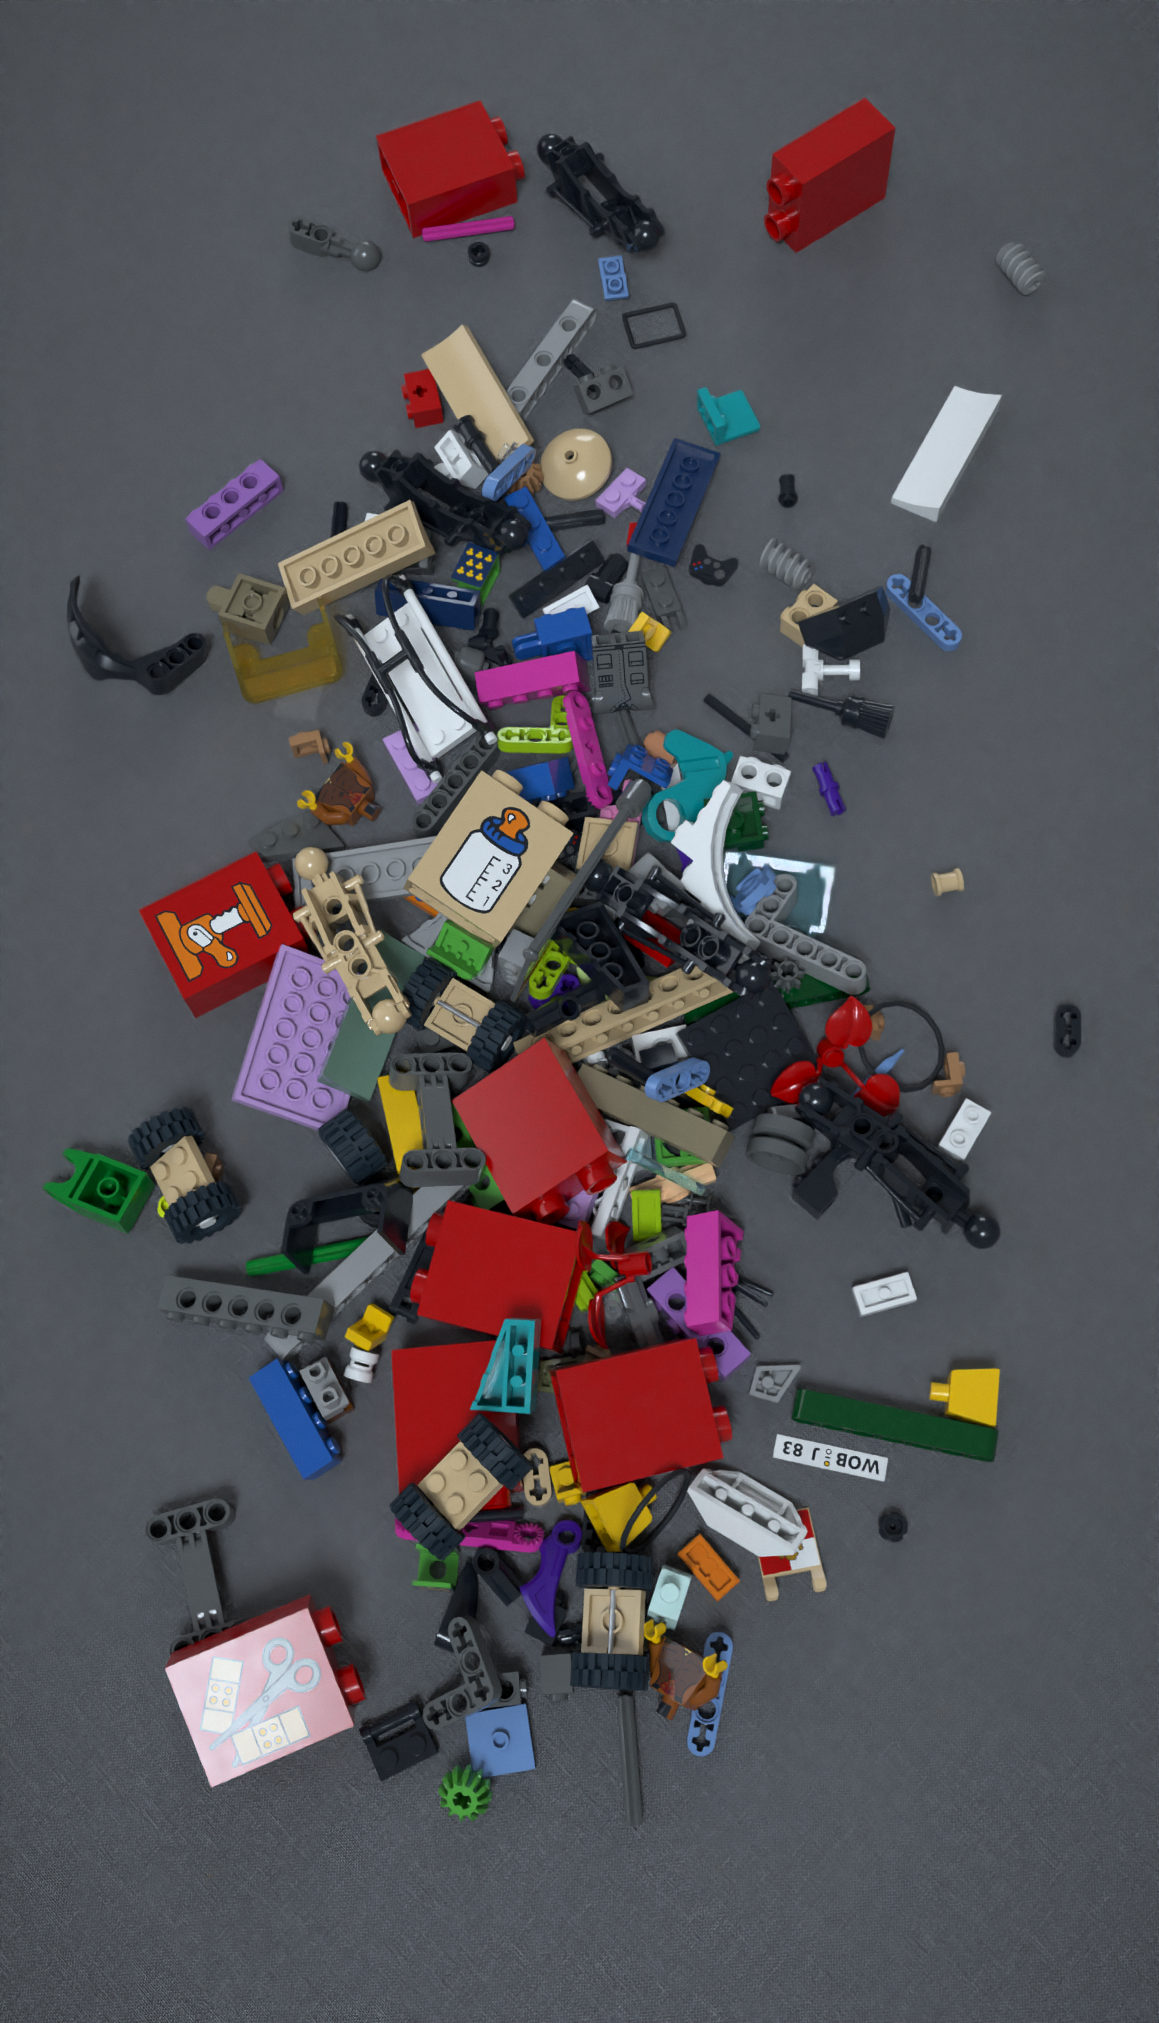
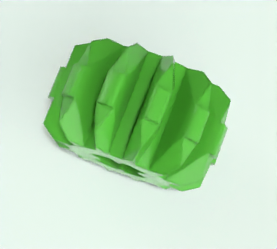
M470 1763L466 1766L465 1770L457 1765L452 1772L448 1771L442 1779L443 1784L439 1787L438 1795L442 1797L440 1807L450 1808L448 1817L457 1814L461 1823L465 1820L466 1815L474 1821L479 1814L483 1815L487 1811L488 1802L492 1799L493 1791L489 1789L491 1785L490 1779L481 1778L483 1769L474 1772Z

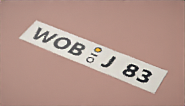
M777 1434L773 1458L885 1481L888 1458L780 1434Z

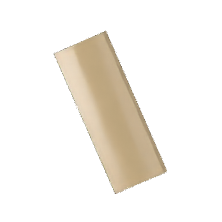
M462 324L441 343L421 354L457 419L465 415L473 416L475 419L474 424L479 431L484 433L485 443L499 464L508 458L521 444L530 446L534 442L468 326Z
M408 500L279 562L278 566L292 609L302 615H306L372 584L386 575H391L435 554V551L424 530L414 502Z

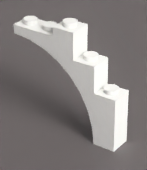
M723 780L714 789L712 798L706 807L699 812L697 821L693 823L685 820L675 831V837L671 843L693 860L692 864L684 870L683 877L680 880L686 887L685 889L701 901L700 905L713 915L717 912L725 915L726 919L720 928L756 950L761 942L746 928L736 913L727 892L723 872V847L726 829L732 811L743 790L736 784ZM690 919L687 925L693 924L694 921ZM743 954L738 963H742L750 958Z

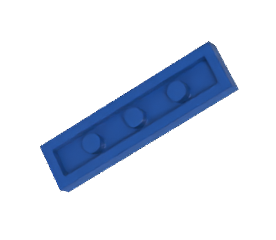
M527 487L504 497L507 507L510 505L515 506L519 514L531 523L532 529L529 532L527 543L542 570H546L565 556Z

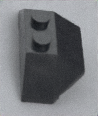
M879 586L798 621V625L807 647L816 649L841 661L884 642L891 609L883 586Z

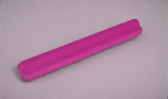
M508 216L423 228L422 236L423 240L427 242L513 230L515 224L514 218Z

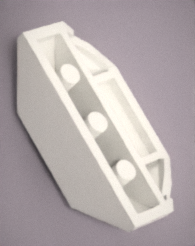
M703 1468L688 1488L687 1492L709 1527L759 1557L793 1555L807 1535L808 1530L802 1524L801 1518L792 1502L741 1472L711 1471V1469Z

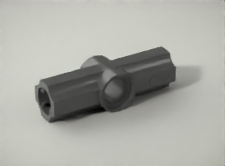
M620 1274L613 1278L614 1284L625 1279V1274ZM635 1276V1282L627 1283L617 1288V1292L623 1306L621 1313L624 1323L629 1332L633 1333L639 1349L661 1344L664 1341L657 1324L659 1322L657 1309L653 1301L647 1297L640 1276Z

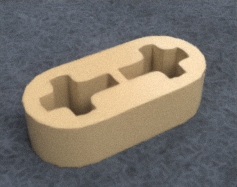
M532 1448L527 1450L524 1456L531 1461V1456L537 1455L539 1460H543V1464L538 1466L539 1475H534L532 1469L523 1478L526 1499L531 1505L542 1507L549 1503L552 1497L549 1462L542 1450ZM534 1480H540L541 1488L543 1490L547 1489V1494H543L540 1501H537L535 1496H530V1492L535 1490Z

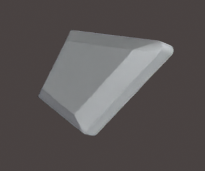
M757 1366L749 1396L777 1404L800 1371L801 1366Z

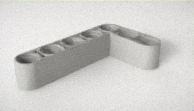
M789 874L778 875L774 880V883L777 885L775 891L768 897L763 896L757 903L755 910L745 921L746 928L761 942L756 950L780 962H784L785 957L794 963L799 961V971H805L806 974L848 994L856 995L862 993L867 986L866 966L862 961L783 925L798 901L797 881ZM832 964L834 966L826 967L825 965ZM850 976H858V978H849V977H850Z

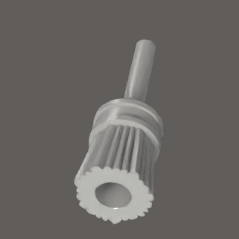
M631 553L626 579L613 586L610 599L611 606L603 626L609 633L613 629L621 633L628 632L638 618V610L642 606L644 596L643 589L636 582L640 555Z

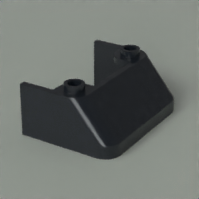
M396 1177L326 1192L299 1200L292 1204L288 1210L281 1253L302 1273L310 1274L318 1224L380 1212L377 1233L400 1256L405 1255L413 1187L404 1185L400 1178Z

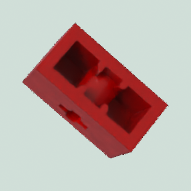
M425 369L405 373V384L401 385L404 400L409 399V404L405 406L408 420L413 419L415 429L444 423L436 382L430 370Z

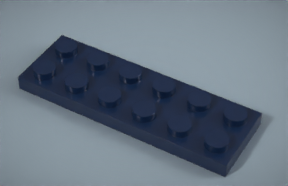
M677 438L673 439L629 541L628 552L672 567L676 566L721 453Z

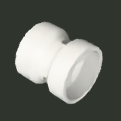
M351 1347L349 1354L351 1361L346 1366L343 1375L353 1380L372 1383L374 1376L372 1372L373 1365L378 1362L380 1354L373 1351L367 1352L358 1347Z

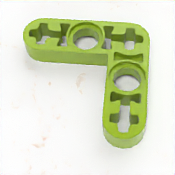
M566 695L557 696L552 701L550 728H502L497 733L498 748L508 753L562 754L570 752L573 749V743L568 725H557L558 723H567V711L561 712V708H566L563 706V698ZM531 739H540L541 741H539V742H532V741H529V740H531Z
M553 940L529 979V993L538 1000L549 998L569 964H575L564 951L563 954L560 953L561 948ZM554 960L559 962L561 967L552 970L546 966V963ZM544 976L547 977L546 986H542L541 989L537 988L536 986L542 983Z

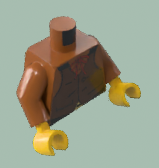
M343 742L342 745L346 748L347 754L343 755L337 748L335 749V755L339 759H345L347 761L346 764L343 762L339 764L316 795L309 790L302 792L301 794L307 798L308 803L299 799L297 806L301 809L309 808L310 813L326 825L348 824L354 826L362 816L374 821L379 816L381 808L372 803L375 799L373 782L356 756H352V745L348 742Z
M651 1619L644 1624V1637L648 1639L650 1687L663 1694L656 1712L672 1721L680 1705L695 1711L719 1695L722 1673L727 1669L728 1664L724 1660L716 1663V1653L703 1657L668 1637L663 1639L660 1636L666 1632V1625L660 1622L654 1628V1621Z

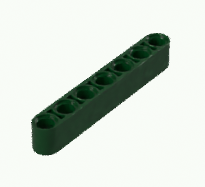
M867 972V986L862 993L856 995L848 994L805 973L803 979H798L801 982L800 989L793 987L790 989L789 994L781 988L778 991L790 1010L849 998L850 996H859L869 992L871 987ZM850 976L849 978H858V976ZM733 991L728 995L683 1014L686 1027L741 996Z
M805 1389L796 1390L791 1420L802 1424L978 1461L995 1462L999 1431L984 1426Z

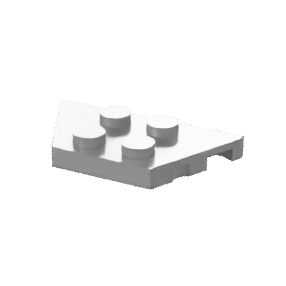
M438 913L432 920L423 923L415 932L406 935L401 942L428 958H433L426 954L429 947L435 945L444 922L449 919ZM494 949L483 974L472 980L466 979L488 993L493 991Z

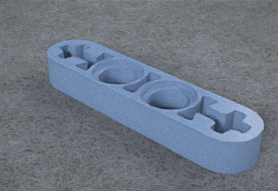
M521 444L486 478L482 488V496L493 501L498 500L531 467L535 458V448Z
M902 574L890 576L885 589L887 596L942 650L948 652L956 650L961 642V630L925 595L921 600L922 606L920 608H911L908 605L911 581ZM893 585L897 587L901 585L902 590L900 588L893 589ZM932 616L937 618L939 623L931 626L926 623L925 619ZM945 636H953L954 641L952 639L945 640Z
M723 1632L712 1633L707 1638L704 1646L703 1657H708L715 1653V1649L710 1647V1643L716 1642L717 1637L722 1638L723 1644L727 1645V1651L720 1653L719 1661L724 1660L728 1667L722 1673L719 1695L711 1700L716 1707L715 1715L711 1719H703L699 1715L698 1709L692 1710L687 1735V1746L690 1752L696 1756L704 1757L709 1755L715 1746L733 1650L731 1638ZM695 1720L702 1724H714L713 1731L706 1729L705 1739L709 1740L710 1744L709 1747H703L702 1752L697 1751L696 1744L692 1743V1738L698 1737L700 1733V1727L694 1728Z

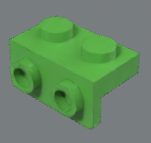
M447 920L443 924L435 945L429 947L426 954L456 971L459 977L472 980L483 974L494 946L451 920Z

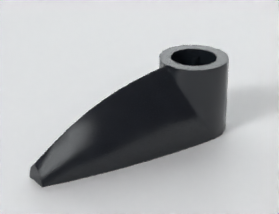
M466 1562L434 1642V1646L454 1653L448 1636L450 1622L457 1617L468 1615L475 1619L478 1590L475 1570L471 1563ZM463 1626V1629L460 1630L462 1636L467 1631L466 1626Z

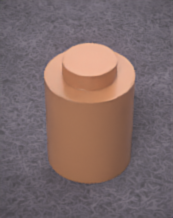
M659 730L654 733L650 732L643 743L648 754L656 759L658 757L665 759L671 764L670 767L674 768L677 765L676 759L663 748L666 734Z

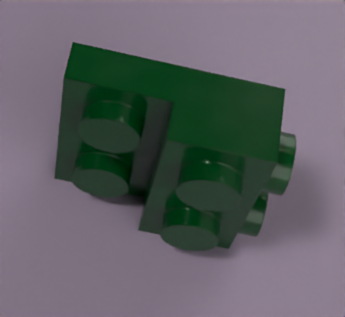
M756 791L742 793L739 797L726 829L723 850L737 848L738 852L762 849L764 848V841L769 840L767 824L762 825L760 818L765 816L763 800L758 801ZM711 798L703 799L704 807H706Z

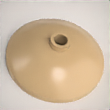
M578 428L561 433L548 444L542 454L540 467L544 479L543 483L551 494L567 501L582 500L593 495L605 484L611 472L612 454L608 444L599 434L588 429ZM574 455L571 460H568L569 456Z

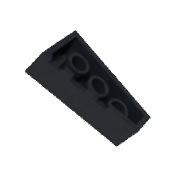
M598 901L565 913L556 928L552 940L622 1012L648 1003L650 983L603 903Z

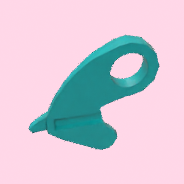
M677 729L665 735L663 748L676 759L683 780L651 795L650 800L642 810V823L646 832L656 841L671 843L677 828L671 832L659 825L656 818L658 805L662 801H669L674 804L680 815L678 827L685 820L695 823L699 812L704 808L703 799L712 798L714 789L725 780L727 765L734 755L731 750L723 753L712 745Z

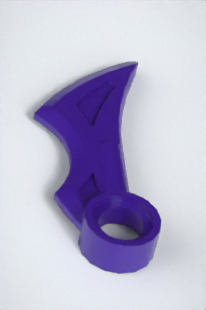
M571 1520L560 1521L554 1526L552 1533L539 1547L541 1566L538 1573L530 1582L520 1587L521 1595L531 1615L539 1626L553 1638L556 1635L555 1600L558 1584L567 1555L575 1553L581 1546V1528ZM564 1531H570L575 1535V1540L566 1544L561 1542L558 1536Z

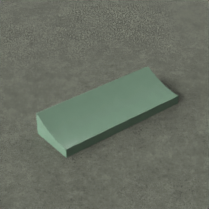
M379 928L380 932L382 931L385 940L376 946L388 969L399 980L396 983L401 992H403L405 989L404 985L406 982H409L411 974L416 972L417 967L420 964L422 965L425 955L406 946ZM367 962L362 964L358 975H362L367 971ZM387 987L367 998L372 1010L379 1001L394 999ZM349 997L317 1082L368 1103L396 1033H382L377 1036L364 1022L362 1014L353 998Z

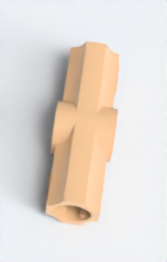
M709 1163L686 1165L681 1168L676 1166L663 1170L654 1179L629 1188V1193L632 1200L631 1190L660 1189L661 1203H673L685 1198L693 1190L716 1182L717 1178L712 1165Z

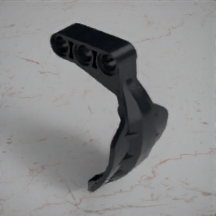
M78 575L70 581V593L67 602V623L70 641L84 669L93 679L103 681L112 678L136 681L151 694L159 696L170 691L206 661L207 642L206 638L200 633H190L176 644L131 661L124 659L120 654L112 653L101 637L85 622L79 611L77 599L80 576Z

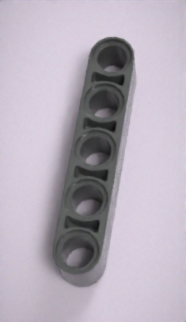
M480 734L474 738L413 814L411 822L417 839L438 835L481 770L487 774L498 760L500 750L497 741L489 745L486 740L482 739ZM484 746H492L488 750L482 749ZM470 765H476V766H477V767L474 768V769H468V768H467V767L470 766ZM455 784L462 785L457 789L451 788ZM438 804H446L443 808H435ZM424 823L430 824V826H428L427 828L419 827L421 824Z

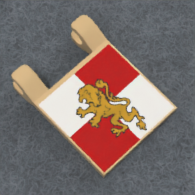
M809 1507L796 1510L808 1532L793 1555L758 1556L767 1601H776L778 1599L779 1592L775 1577L810 1571L815 1592L826 1590V1579L822 1569Z

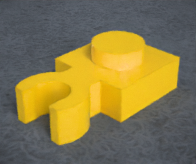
M705 1084L685 1092L691 1098L726 1118H729L734 1109L715 1097L716 1091Z

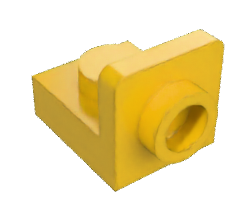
M644 612L640 613L628 631H643L646 646L655 652H659L671 635L669 629Z
M569 1461L549 1467L558 1503L564 1502L565 1506L580 1503L582 1496H586V1492L582 1493L575 1488Z

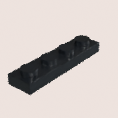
M589 539L511 593L508 598L519 616L524 619L600 566L605 560L595 542Z

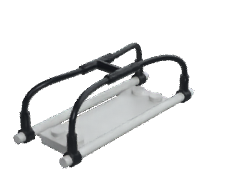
M386 575L382 583V593L388 614L387 619L365 635L361 632L362 627L359 621L354 619L351 614L345 616L336 613L334 614V619L346 629L349 636L354 638L395 712L410 757L417 767L425 772L427 778L432 779L433 783L436 784L441 781L442 776L441 769L438 763L432 760L433 758L441 757L476 731L479 732L482 739L486 740L489 745L494 744L497 741L495 736L496 730L491 722H487L414 593L415 588L411 581L406 579L404 575L399 577L397 575ZM389 582L398 589L400 595L406 598L408 602L395 613L390 601ZM387 674H389L406 707L408 708L411 716L413 717L416 725L418 726L420 730L418 733L414 725L412 724L409 716L407 715L404 707L402 706L399 698L397 697L395 693V688L393 687Z

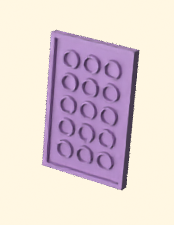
M282 944L274 961L231 1101L318 1130L319 1127L342 1110L347 1109L350 1095L317 1082L350 995L337 969L326 974L321 968V964L325 963L323 959Z

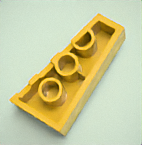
M389 1075L378 1077L377 1080L399 1175L404 1154L410 1150L423 1149L416 1090L400 1091L392 1088L388 1081ZM413 1187V1195H414L421 1187Z

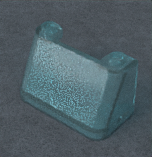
M726 851L723 872L729 897L731 895L734 898L739 892L736 886L747 874L757 867L761 871L764 870L763 865L766 864L776 873V877L781 874H789L797 881L798 901L783 925L801 929L802 934L806 936L818 937V932L824 933L835 869L833 866ZM736 911L741 920H746L749 916H745L742 912L738 913Z

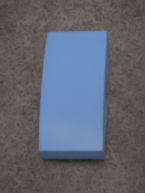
M622 255L598 258L604 300L628 298Z

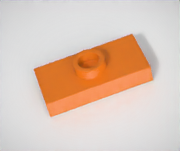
M701 1534L677 1553L679 1558L716 1602L740 1582Z

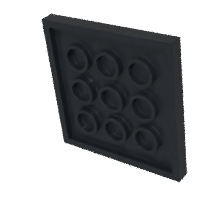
M773 980L770 981L769 986L762 993L756 994L752 1000L746 996L740 997L675 1033L689 1059L695 1057L709 1063L710 1074L704 1084L716 1091L715 1097L734 1108L729 1118L720 1114L725 1125L729 1127V1131H733L756 1118L759 1114H763L768 1108L775 1107L784 1102L772 1096L770 1090L778 1076L790 1065L798 1061H810L814 1065L815 1071L817 1070L818 1063L816 1062V1057L780 992L775 987ZM822 1070V1074L819 1077L824 1079L826 1075Z

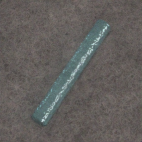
M631 1148L626 1153L625 1159L699 1196L705 1191V1185Z

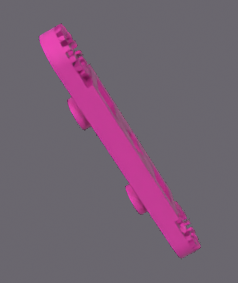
M571 691L563 698V706L566 707V719L582 782L586 786V797L589 798V802H592V806L595 805V808L603 809L612 802L613 796L610 786L607 785L609 780L587 699L580 692Z
M395 1518L396 1535L405 1540L418 1541ZM507 1520L467 1523L462 1528L466 1538L459 1545L495 1550L535 1552L539 1550L544 1541V1531H542L541 1527L538 1528L537 1524L533 1526V1523L530 1525L525 1523L523 1525L516 1524V1521ZM531 1536L534 1538L533 1541L532 1539L528 1541V1539L524 1540V1537Z

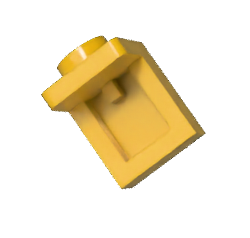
M371 1303L367 1306L363 1318L348 1327L345 1338L353 1342L356 1347L369 1352L385 1341L394 1316Z

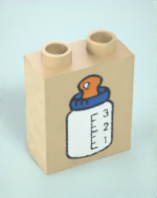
M481 770L407 879L403 889L455 924L494 946L495 950L574 833L564 827L569 820L568 816L553 804L541 801L536 808L521 798L519 794L523 790V786L515 778L501 770H496L492 777H490Z

